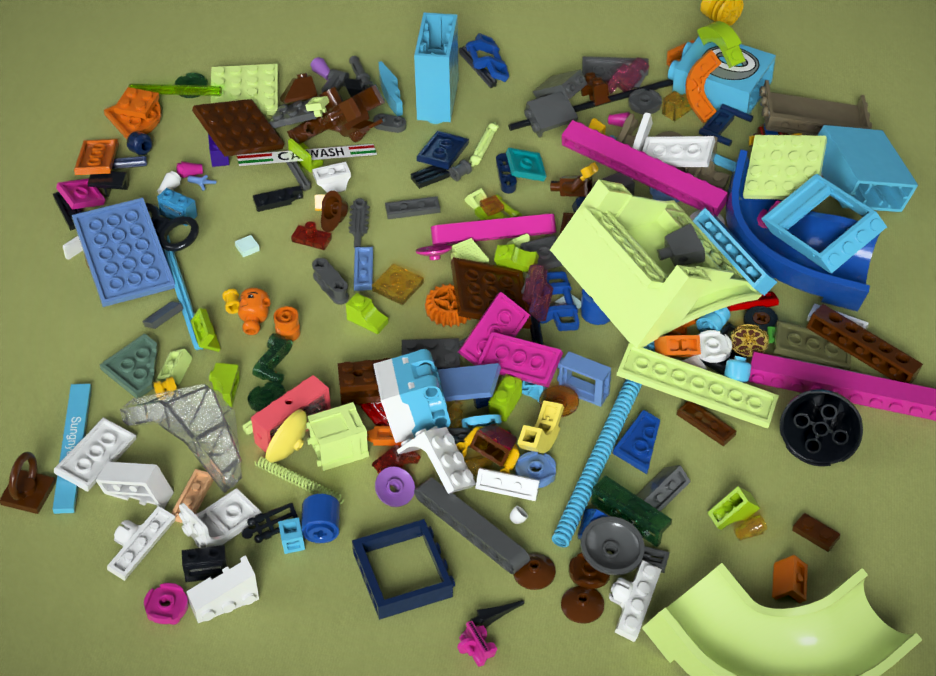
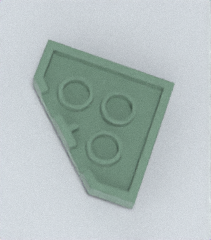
M144 333L101 363L100 369L138 400L153 389L158 352L157 343Z

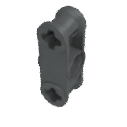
M315 259L312 262V268L315 271L313 273L314 280L335 304H345L349 300V295L346 292L348 289L347 282L344 281L338 271L326 259Z

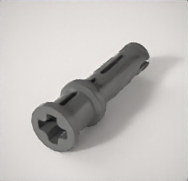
M350 57L349 63L356 75V80L360 82L362 91L368 89L369 86H374L373 82L370 81L369 74L365 73L359 57Z

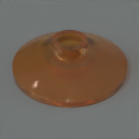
M551 386L545 389L539 398L540 407H542L543 401L563 404L564 410L561 417L573 414L579 406L577 393L566 386Z

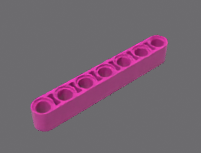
M554 214L431 226L433 245L457 244L470 238L477 242L517 238L526 233L529 236L556 233Z

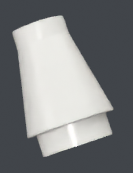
M173 171L166 173L157 190L158 194H161L166 188L170 190L177 188L180 185L181 177Z

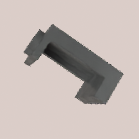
M581 69L551 76L537 87L533 93L536 99L553 93L563 92L565 99L568 100L585 87L587 82Z
M563 92L553 93L528 101L524 110L525 117L531 122L533 132L539 138L542 137L545 131L566 124L569 125L572 120L576 122L578 120L569 99H565Z

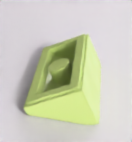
M186 349L170 352L156 380L163 382L166 378L173 377L175 384L180 385L192 361V356Z

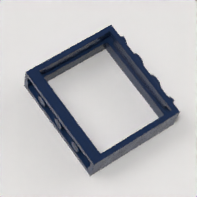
M425 519L352 540L353 555L379 620L453 597L454 578L447 573V562L445 558L441 559L440 546L438 542L434 543L433 530L431 526H427ZM422 536L442 582L384 600L366 553Z

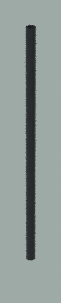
M664 80L611 95L608 98L611 102L629 98L630 94L638 89L650 91V89L657 90L673 85V80ZM594 101L572 107L575 112H579L600 105L595 106ZM529 119L509 124L508 127L512 131L530 126L531 122Z

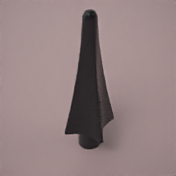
M520 600L502 606L477 610V616L471 618L470 621H473L475 626L484 625L486 628L502 616L524 605L525 602Z

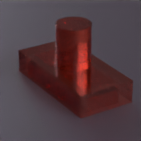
M312 221L307 222L305 226L298 225L291 236V240L294 243L325 250L332 239V233L317 230L316 224Z

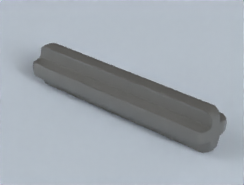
M297 161L286 162L302 190H310L311 183Z

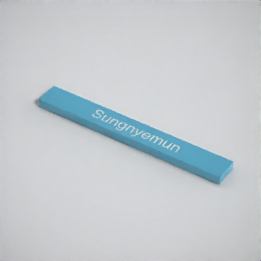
M71 384L59 463L85 437L92 389L91 384ZM58 475L52 509L53 513H75L78 486Z

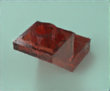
M395 445L376 459L372 466L379 474L388 467L403 468L404 464H418L421 456L415 451L398 454L397 450L402 446Z

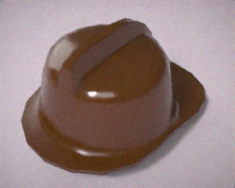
M329 191L322 200L321 227L325 232L333 231L344 220L348 212L347 202L336 191Z

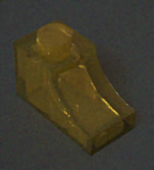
M673 91L663 98L662 114L674 122L692 110L686 94L681 95Z

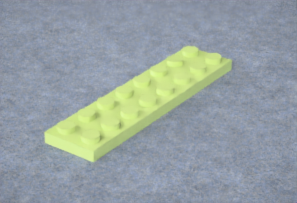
M630 343L616 375L767 429L779 397L777 394L642 347L635 348Z

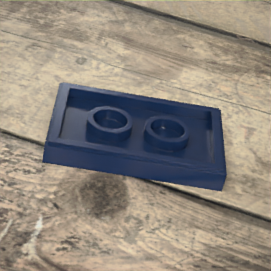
M437 131L417 155V161L449 170L468 146L469 139Z

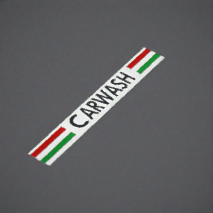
M374 144L305 149L311 155V160L377 155ZM292 151L237 155L239 166L303 161Z

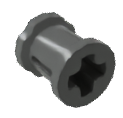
M461 160L457 166L449 168L450 176L453 180L459 181L462 176L472 172L471 165L467 160Z

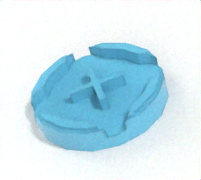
M481 415L461 420L462 428H469L468 425H472L475 428L477 426L502 423L501 415Z

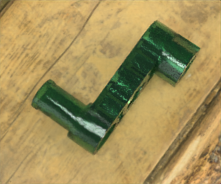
M272 333L267 342V348L269 349L255 364L252 374L262 380L271 381L278 386L281 385L284 380V374L274 371V368L290 352L292 340L277 333Z

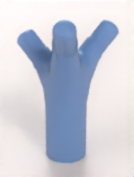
M207 175L203 177L188 176V182L201 186L202 191H205L204 184L217 183V181L206 179L208 178Z

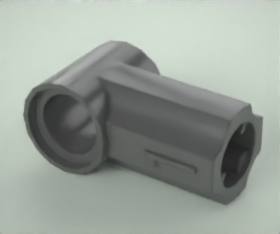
M331 69L328 80L322 87V93L335 86L338 91L341 87H346L344 80L349 78V73Z

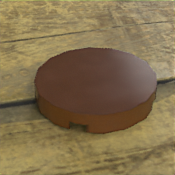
M582 552L575 558L573 557L569 564V576L580 587L597 589L605 586L610 580L611 575L594 569L585 560Z

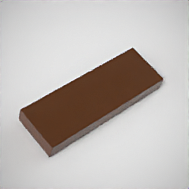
M687 401L677 410V416L723 447L736 436L737 431L696 403Z

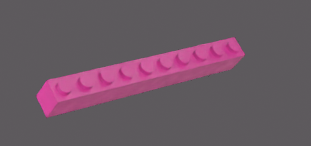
M572 120L562 134L563 146L700 211L706 208L718 217L727 203L728 192L724 189L717 188L705 180L694 177L690 173H685L673 165L662 162L658 158H653L643 151L631 148L628 144L616 141L613 137L601 134L598 130L586 127L583 123Z
M758 352L753 353L748 382L801 393L810 390H829L844 396L853 404L936 421V389Z

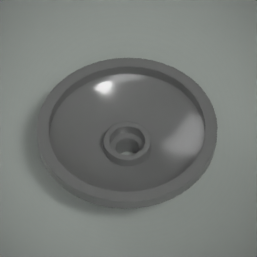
M598 518L587 525L581 536L580 546L585 560L594 569L608 575H622L633 571L640 564L644 555L645 545L640 532L631 523L621 518Z

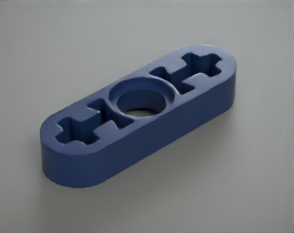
M501 153L496 156L500 188L502 192L510 194L516 191L517 181L516 177L511 174L506 153ZM503 172H509L510 174L504 175V174H502V173H503Z

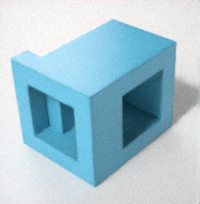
M299 517L279 521L284 554L305 550Z

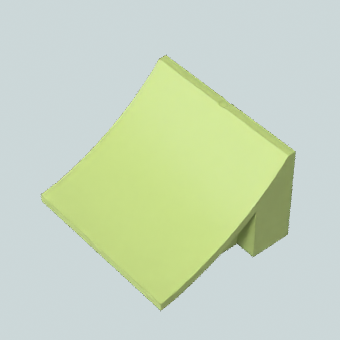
M598 179L550 249L635 348H644L659 337L701 316L735 304L758 300L762 295L748 283L674 200L660 201L633 196L621 183ZM688 224H692L705 249V261L684 266H674L670 258L660 260L657 250L665 247V236Z

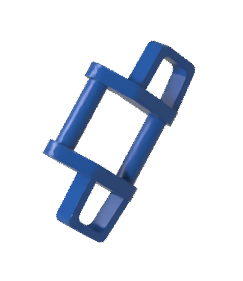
M478 33L475 41L466 44V49L470 52L473 59L474 68L482 69L487 67L491 77L506 82L509 78L506 63L502 61L499 54L498 45L493 38ZM481 50L492 54L494 57L485 56L479 58L476 51Z
M566 272L545 273V284L538 287L532 295L533 300L536 302L540 323H547L554 319L559 331L578 330L580 323L577 314L578 310L570 292L572 288ZM562 279L563 282L549 283V280ZM564 294L566 305L550 306L545 309L543 298L547 297V295ZM573 316L574 322L562 323L559 317Z

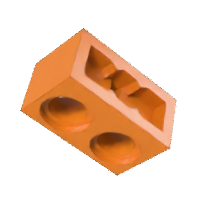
M699 335L662 336L654 341L655 352L671 358L692 357L701 354Z

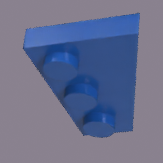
M643 410L615 446L612 454L647 474L660 419Z

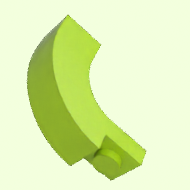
M716 21L697 30L703 45L714 42L720 48L729 68L746 61L739 47L742 42L728 24Z

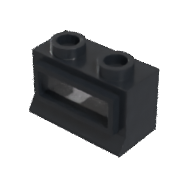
M225 545L182 550V567L185 582L203 581L209 577L214 579L223 573L222 569L228 566Z

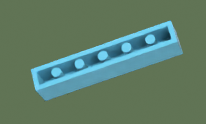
M704 208L694 218L693 222L748 283L765 296L777 283L772 275L719 218L708 209Z

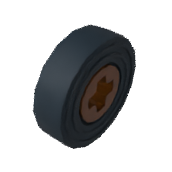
M755 306L747 310L744 316V327L767 336V328L775 327L778 316L768 307Z

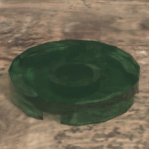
M188 73L184 77H178L175 81V90L181 97L196 98L205 94L208 90V81L202 74Z
M268 382L264 384V387H255L247 396L249 407L252 410L261 411L286 393L284 386L280 383Z

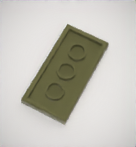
M777 320L775 324L773 353L811 363L850 370V354L808 328Z

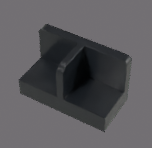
M111 171L109 174H90L87 183L88 187L104 188L106 197H109L111 189L128 190L129 187L127 172Z

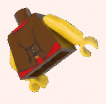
M496 424L477 426L464 438V443L459 442L456 444L458 450H462L461 454L463 457H466L467 447L470 446V448L499 466H504L505 468L501 469L500 472L509 474V471L513 470L520 456L518 446L515 444L517 437L512 435L509 430L503 429Z

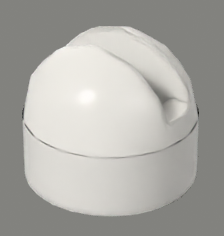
M515 506L510 513V520L515 524L523 523L528 518V514L519 506Z

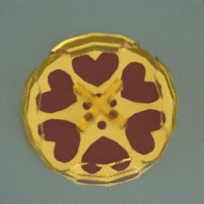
M744 324L736 327V330L731 332L732 349L740 355L753 357L754 352L764 353L768 348V334L765 330L759 329V326Z

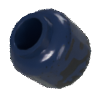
M141 131L132 132L126 142L128 149L138 155H145L150 152L153 144L151 137Z

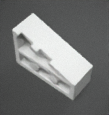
M107 462L96 479L104 494L127 501L129 498L140 500L139 504L144 506L150 503L164 509L174 493L160 468L155 464Z
M246 555L240 558L241 562L231 569L228 566L222 569L223 573L213 580L209 577L187 591L190 607L198 623L209 621L218 615L229 613L236 608L250 605L254 601L259 600L255 573Z

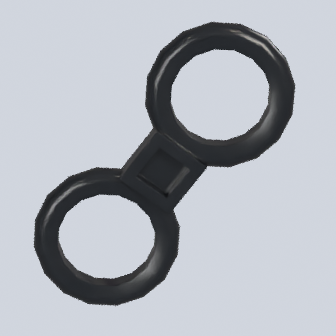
M145 203L147 210L152 213L151 220L163 249L172 252L180 251L189 247L196 240L199 234V225L195 219L181 216L170 221L160 216V212L155 205ZM183 224L191 226V231L184 240L178 243L167 242V236L173 228Z

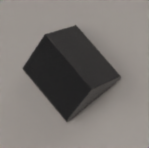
M345 78V85L350 97L362 91L359 80Z

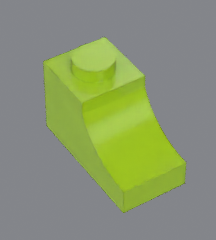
M515 244L497 245L494 261L500 267L520 270L522 272L536 271L539 255L537 252L522 250L516 247Z
M356 293L346 303L347 320L367 330L379 334L389 323L388 317L376 309L372 300L359 293Z
M215 363L214 370L210 371L209 381L213 384V390H217L223 395L224 406L232 407L241 378L239 365Z
M738 486L707 513L715 526L722 530L736 521H746L760 507L750 492Z

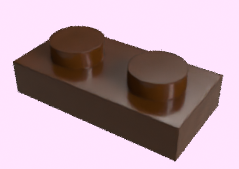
M806 513L799 518L792 529L793 532L827 552L837 543L841 535Z

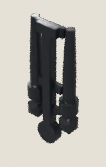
M293 503L275 508L264 514L260 513L255 515V518H249L247 520L248 526L255 525L256 528L243 529L242 537L250 539L253 533L258 532L260 535H256L254 541L260 543L264 539L268 540L273 535L280 533L279 527L274 529V524L290 517L298 518ZM290 508V513L272 521L269 517ZM265 519L267 523L260 526L258 523L263 522ZM269 527L270 531L267 530L262 533V529Z

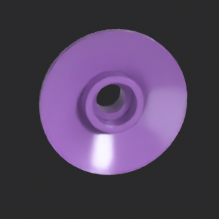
M388 467L378 474L375 480V491L379 499L386 505L401 507L406 505L414 496V481L411 475L404 469ZM390 486L395 488V492L391 491Z

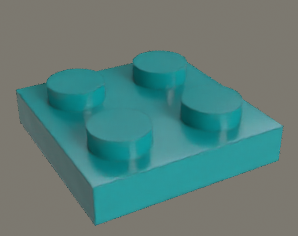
M514 148L507 149L506 156L512 176L544 182L547 176L540 153Z

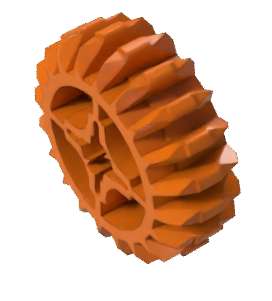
M451 283L447 286L442 284L441 287L436 286L434 290H430L426 298L425 309L427 316L430 317L431 321H435L436 325L442 324L443 328L449 325L452 328L453 325L459 327L460 323L466 324L467 320H471V318L458 316L454 285H451Z

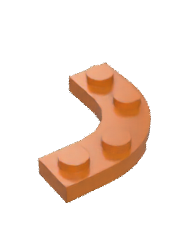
M708 50L692 66L686 80L688 103L702 123H705L717 112L704 92V84L707 77L721 64L712 50Z

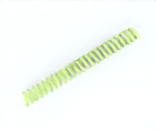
M263 456L259 458L258 464L254 461L255 466L263 470L265 469V471L275 474V476L285 479L289 483L292 482V484L299 488L302 487V489L310 493L312 492V494H317L318 492V494L331 495L338 501L341 499V494L338 495L337 492L334 494V491H331V489L324 488L321 484L317 485V482L314 483L310 479L307 480V477H300V474L297 475V472H290V469L287 470L283 466L280 467V464L277 465V463L273 462L271 465Z

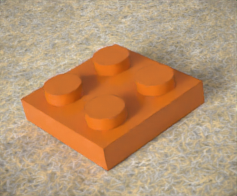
M128 87L114 107V111L117 114L147 119L160 98L159 93Z

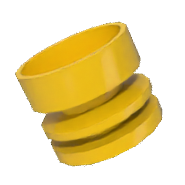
M702 0L700 10L703 15L714 22L721 21L731 26L740 17L744 3L743 0Z

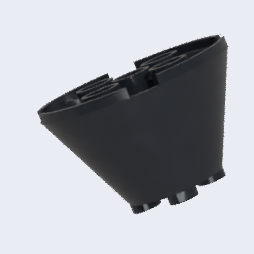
M810 390L797 395L786 405L780 419V434L786 444V448L797 459L814 466H831V464L846 461L857 451L862 441L863 422L857 408L844 396L829 390Z

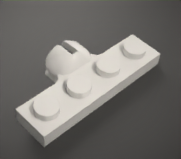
M158 506L142 525H136L130 520H124L121 523L124 526H118L114 533V541L122 545L123 548L107 565V570L125 581L175 522L176 516Z
M642 560L633 582L624 578H618L617 582L613 584L611 588L612 594L609 593V599L622 608L615 633L633 642L637 639L662 569Z

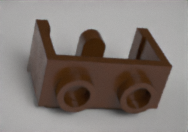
M594 72L586 73L584 77L587 85L581 89V96L589 95V99L594 101L595 106L611 102L608 98V84L601 77L595 76Z

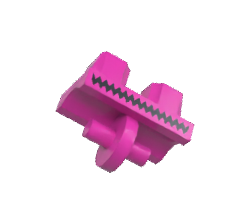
M469 621L466 623V630L459 637L461 642L458 644L457 649L462 654L468 653L469 656H472L478 667L484 666L488 658L495 656L497 647L494 642L485 643L487 630L484 625L475 626L473 621Z

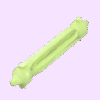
M496 122L490 123L474 151V155L469 160L472 167L478 165L482 160L494 133L499 128Z

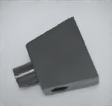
M688 224L666 235L665 247L657 250L660 260L670 258L674 266H684L705 261V249L692 224Z

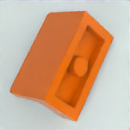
M796 555L774 563L772 597L775 600L787 595L791 596L798 603H802L807 599L808 565Z

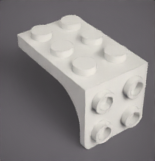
M435 426L428 431L422 429L415 434L416 437L414 439L410 438L402 442V447L397 450L398 454L423 449L428 454L448 494L469 489L476 485L473 474L468 469L464 457L459 452L455 440L447 427L438 428Z
M237 488L197 514H194L184 503L179 505V517L183 522L182 530L188 537L191 536L194 539L198 548L225 544L241 533L243 529L250 527L247 524L249 518H255V515L262 513Z

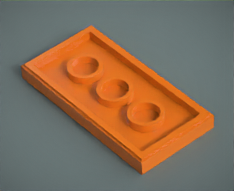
M118 139L84 140L74 168L75 175L111 173L119 145Z

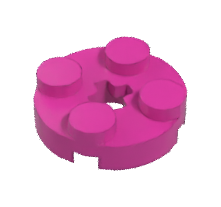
M174 583L160 584L159 588L149 590L144 598L147 618L158 624L174 625L179 623L181 617L185 615L188 609V598L183 588ZM166 601H170V605L168 606L161 605V603H166Z

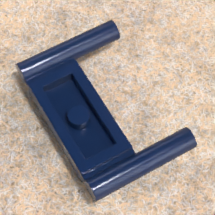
M722 104L703 128H700L699 134L702 136L718 137L717 142L730 147L732 140L721 136L722 132L734 120V116L752 122L753 116Z

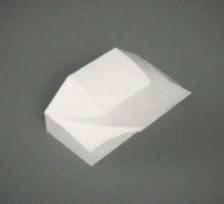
M346 162L312 169L317 185L321 186L327 193L329 191H346L348 180L351 177V172Z

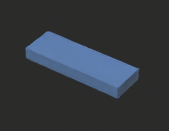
M355 247L354 291L373 290V247Z

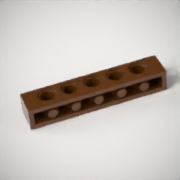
M824 304L813 312L806 327L891 380L911 384L916 379L923 365L921 362Z

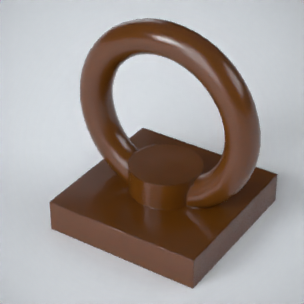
M24 452L13 464L9 476V484L0 498V504L39 514L54 488L56 480L54 477L37 474L35 455L31 452ZM28 460L29 471L21 470L24 462Z

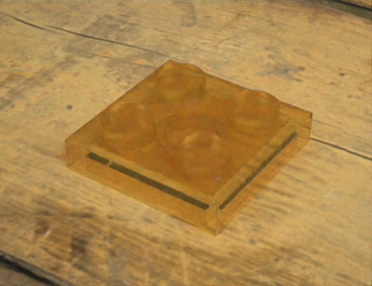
M392 264L372 285V291L404 305L422 286L424 278Z

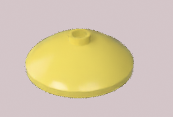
M302 409L296 410L280 426L266 451L265 457L270 463L278 462L289 457L295 450L299 451L304 444L303 438L307 430V415Z

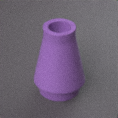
M315 58L310 64L312 71L328 80L330 68L323 58Z

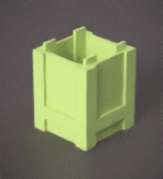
M354 402L307 416L308 422L306 425L310 432L307 444L312 445L318 458L316 460L317 467L321 466L323 471L369 457L367 430L362 423Z

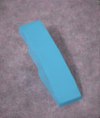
M380 61L378 62L379 78L384 98L395 115L401 116L403 115V103L400 100L398 79Z

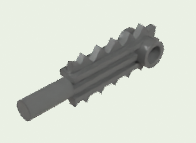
M362 198L353 201V205L350 206L353 210L350 211L352 215L349 216L351 219L349 224L352 226L348 228L350 230L349 233L354 236V249L355 247H361V237L367 233L368 227L366 225L369 224L366 220L369 219L367 216L369 211L367 209L370 206Z

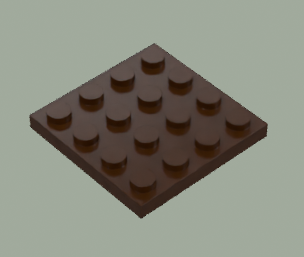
M252 99L193 106V113L224 157L280 150L284 147L283 141Z
M453 257L451 269L458 316L480 320L499 292H502L529 313L527 296L521 293L524 286L522 271ZM530 316L522 328L530 329L532 324Z

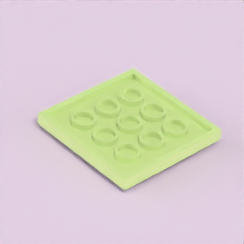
M278 64L212 67L211 103L252 99L264 116L275 114L278 109Z
M755 135L743 191L744 199L784 200L813 175L818 174L821 176L827 137L812 135Z

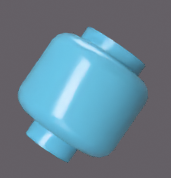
M735 356L734 359L727 360L724 376L746 383L749 381L752 365L746 362L747 358Z

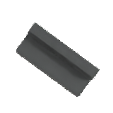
M681 465L665 467L628 504L630 507L640 506L647 519H653L691 481Z

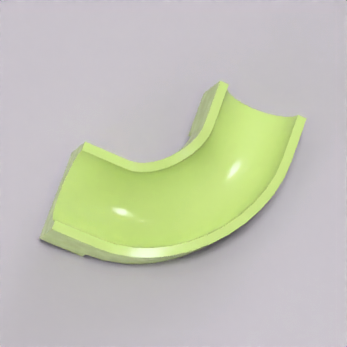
M721 563L642 627L669 663L675 660L690 676H880L922 641L917 633L904 634L898 632L877 616L865 596L864 580L868 574L863 568L843 581L819 601L800 607L774 609L761 606L753 601L724 564Z

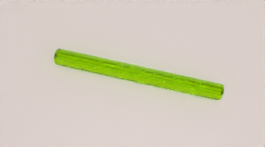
M129 84L128 86L166 95H222V88L220 86Z

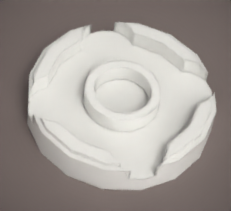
M707 330L698 334L700 336L701 354L696 356L701 360L709 363H718L730 356L732 341L726 334L722 335L716 330Z

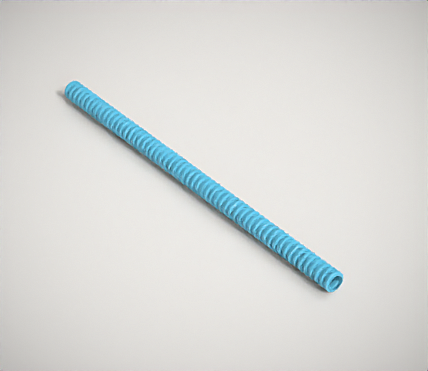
M654 341L644 348L655 352ZM625 379L615 404L568 501V505L551 539L557 546H569L642 384Z

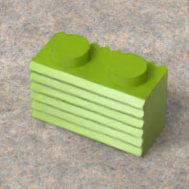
M508 374L504 375L493 393V397L488 401V415H501V421H507L518 400L522 397L521 379Z

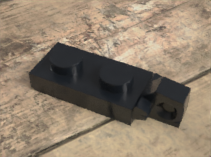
M301 186L279 189L253 195V202L258 212L291 205V202L303 198V191Z

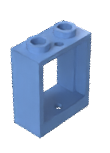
M568 351L558 364L559 375L557 381L559 382V391L601 407L610 394L611 367ZM572 371L594 379L595 385L572 376Z

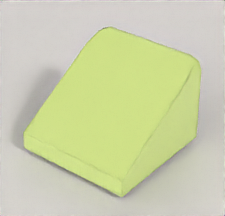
M482 188L464 199L474 210L490 201Z

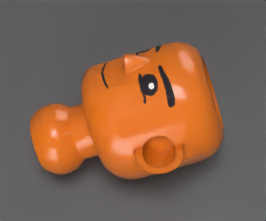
M260 288L245 289L239 298L238 315L244 321L242 328L244 333L248 335L258 334L260 323L264 322L268 317L271 304L269 295Z

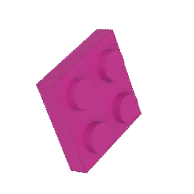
M89 179L57 183L56 189L72 209L95 207L105 203V198L96 187H88Z

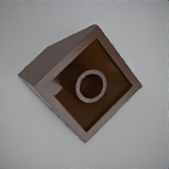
M307 73L297 74V77L291 80L281 95L280 101L289 103L318 97L312 76L307 75Z

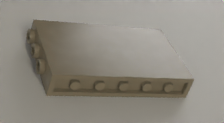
M765 80L764 86L760 87L759 96L762 97V116H764L766 130L818 136L823 125L872 129L865 95L860 96L857 105L773 93L770 92L769 80Z

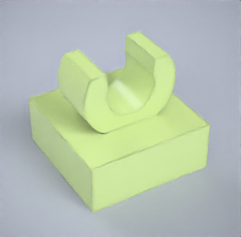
M328 96L312 98L305 105L307 111H314L315 117H322V113H326L325 106L329 103Z

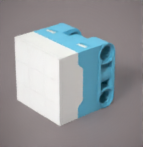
M420 349L373 364L380 399L396 443L415 438V434L422 429L428 431L435 426L438 428H448L450 426V418L441 380L429 350Z

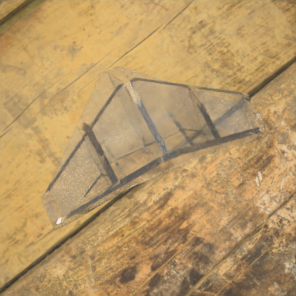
M206 384L140 398L134 397L120 409L122 420L126 425H160L183 441L224 493L233 488L242 478V460L239 452L235 410Z

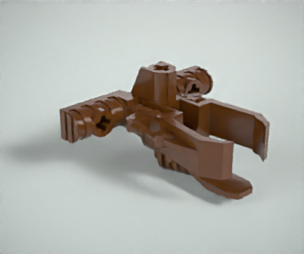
M376 84L343 101L335 86L319 95L320 97L328 96L329 103L325 106L326 113H322V117L308 120L287 131L290 139L292 138L296 143L301 144L329 129L339 132L344 137H349L356 143L362 140L371 128L384 122L382 118L375 122L368 121L370 119L368 111L385 103Z

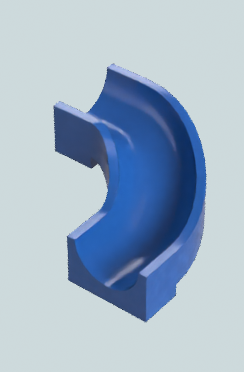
M740 150L728 189L726 203L728 229L773 278L796 289L822 297V303L858 312L869 293L870 285H866L867 274L873 250L880 234L833 273L827 272L776 237L768 228L759 226L757 217L762 209L769 212L771 206L778 199H744L743 191L750 160L747 156L748 151ZM810 211L787 231L820 253L858 222V220Z

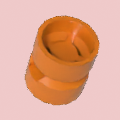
M290 306L277 309L274 312L277 338L282 342L295 341L301 333L298 311Z

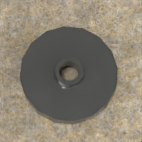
M638 89L630 94L628 104L631 110L636 113L653 114L660 110L662 97L654 90L645 91V89Z

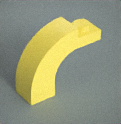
M543 401L535 426L523 425L517 443L521 449L538 453H546L550 450L560 431L558 425L564 410L563 404Z

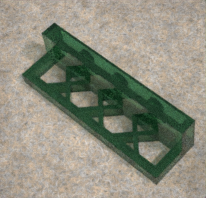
M604 476L593 487L591 500L593 505L611 517L621 518L631 523L640 532L642 538L654 546L658 547L661 544L662 533L672 524L671 518L608 476Z

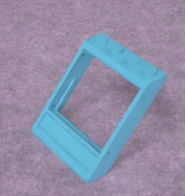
M818 174L813 175L761 218L772 234L829 273H833L887 228L876 211ZM828 196H832L863 217L819 253L787 230Z

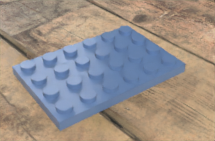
M143 198L72 215V220L102 307L175 288V282Z

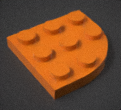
M158 101L147 119L117 114L114 111L116 105L104 109L105 116L126 139L134 131H141L145 134L151 133L161 119V108Z

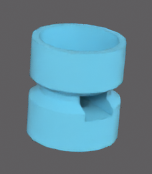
M725 307L699 317L696 321L697 329L700 332L707 330L720 332L730 319V311Z

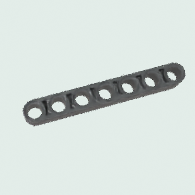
M429 478L414 490V494L419 502L510 574H515L530 561V557L525 549L453 493L448 494L445 487L435 479Z

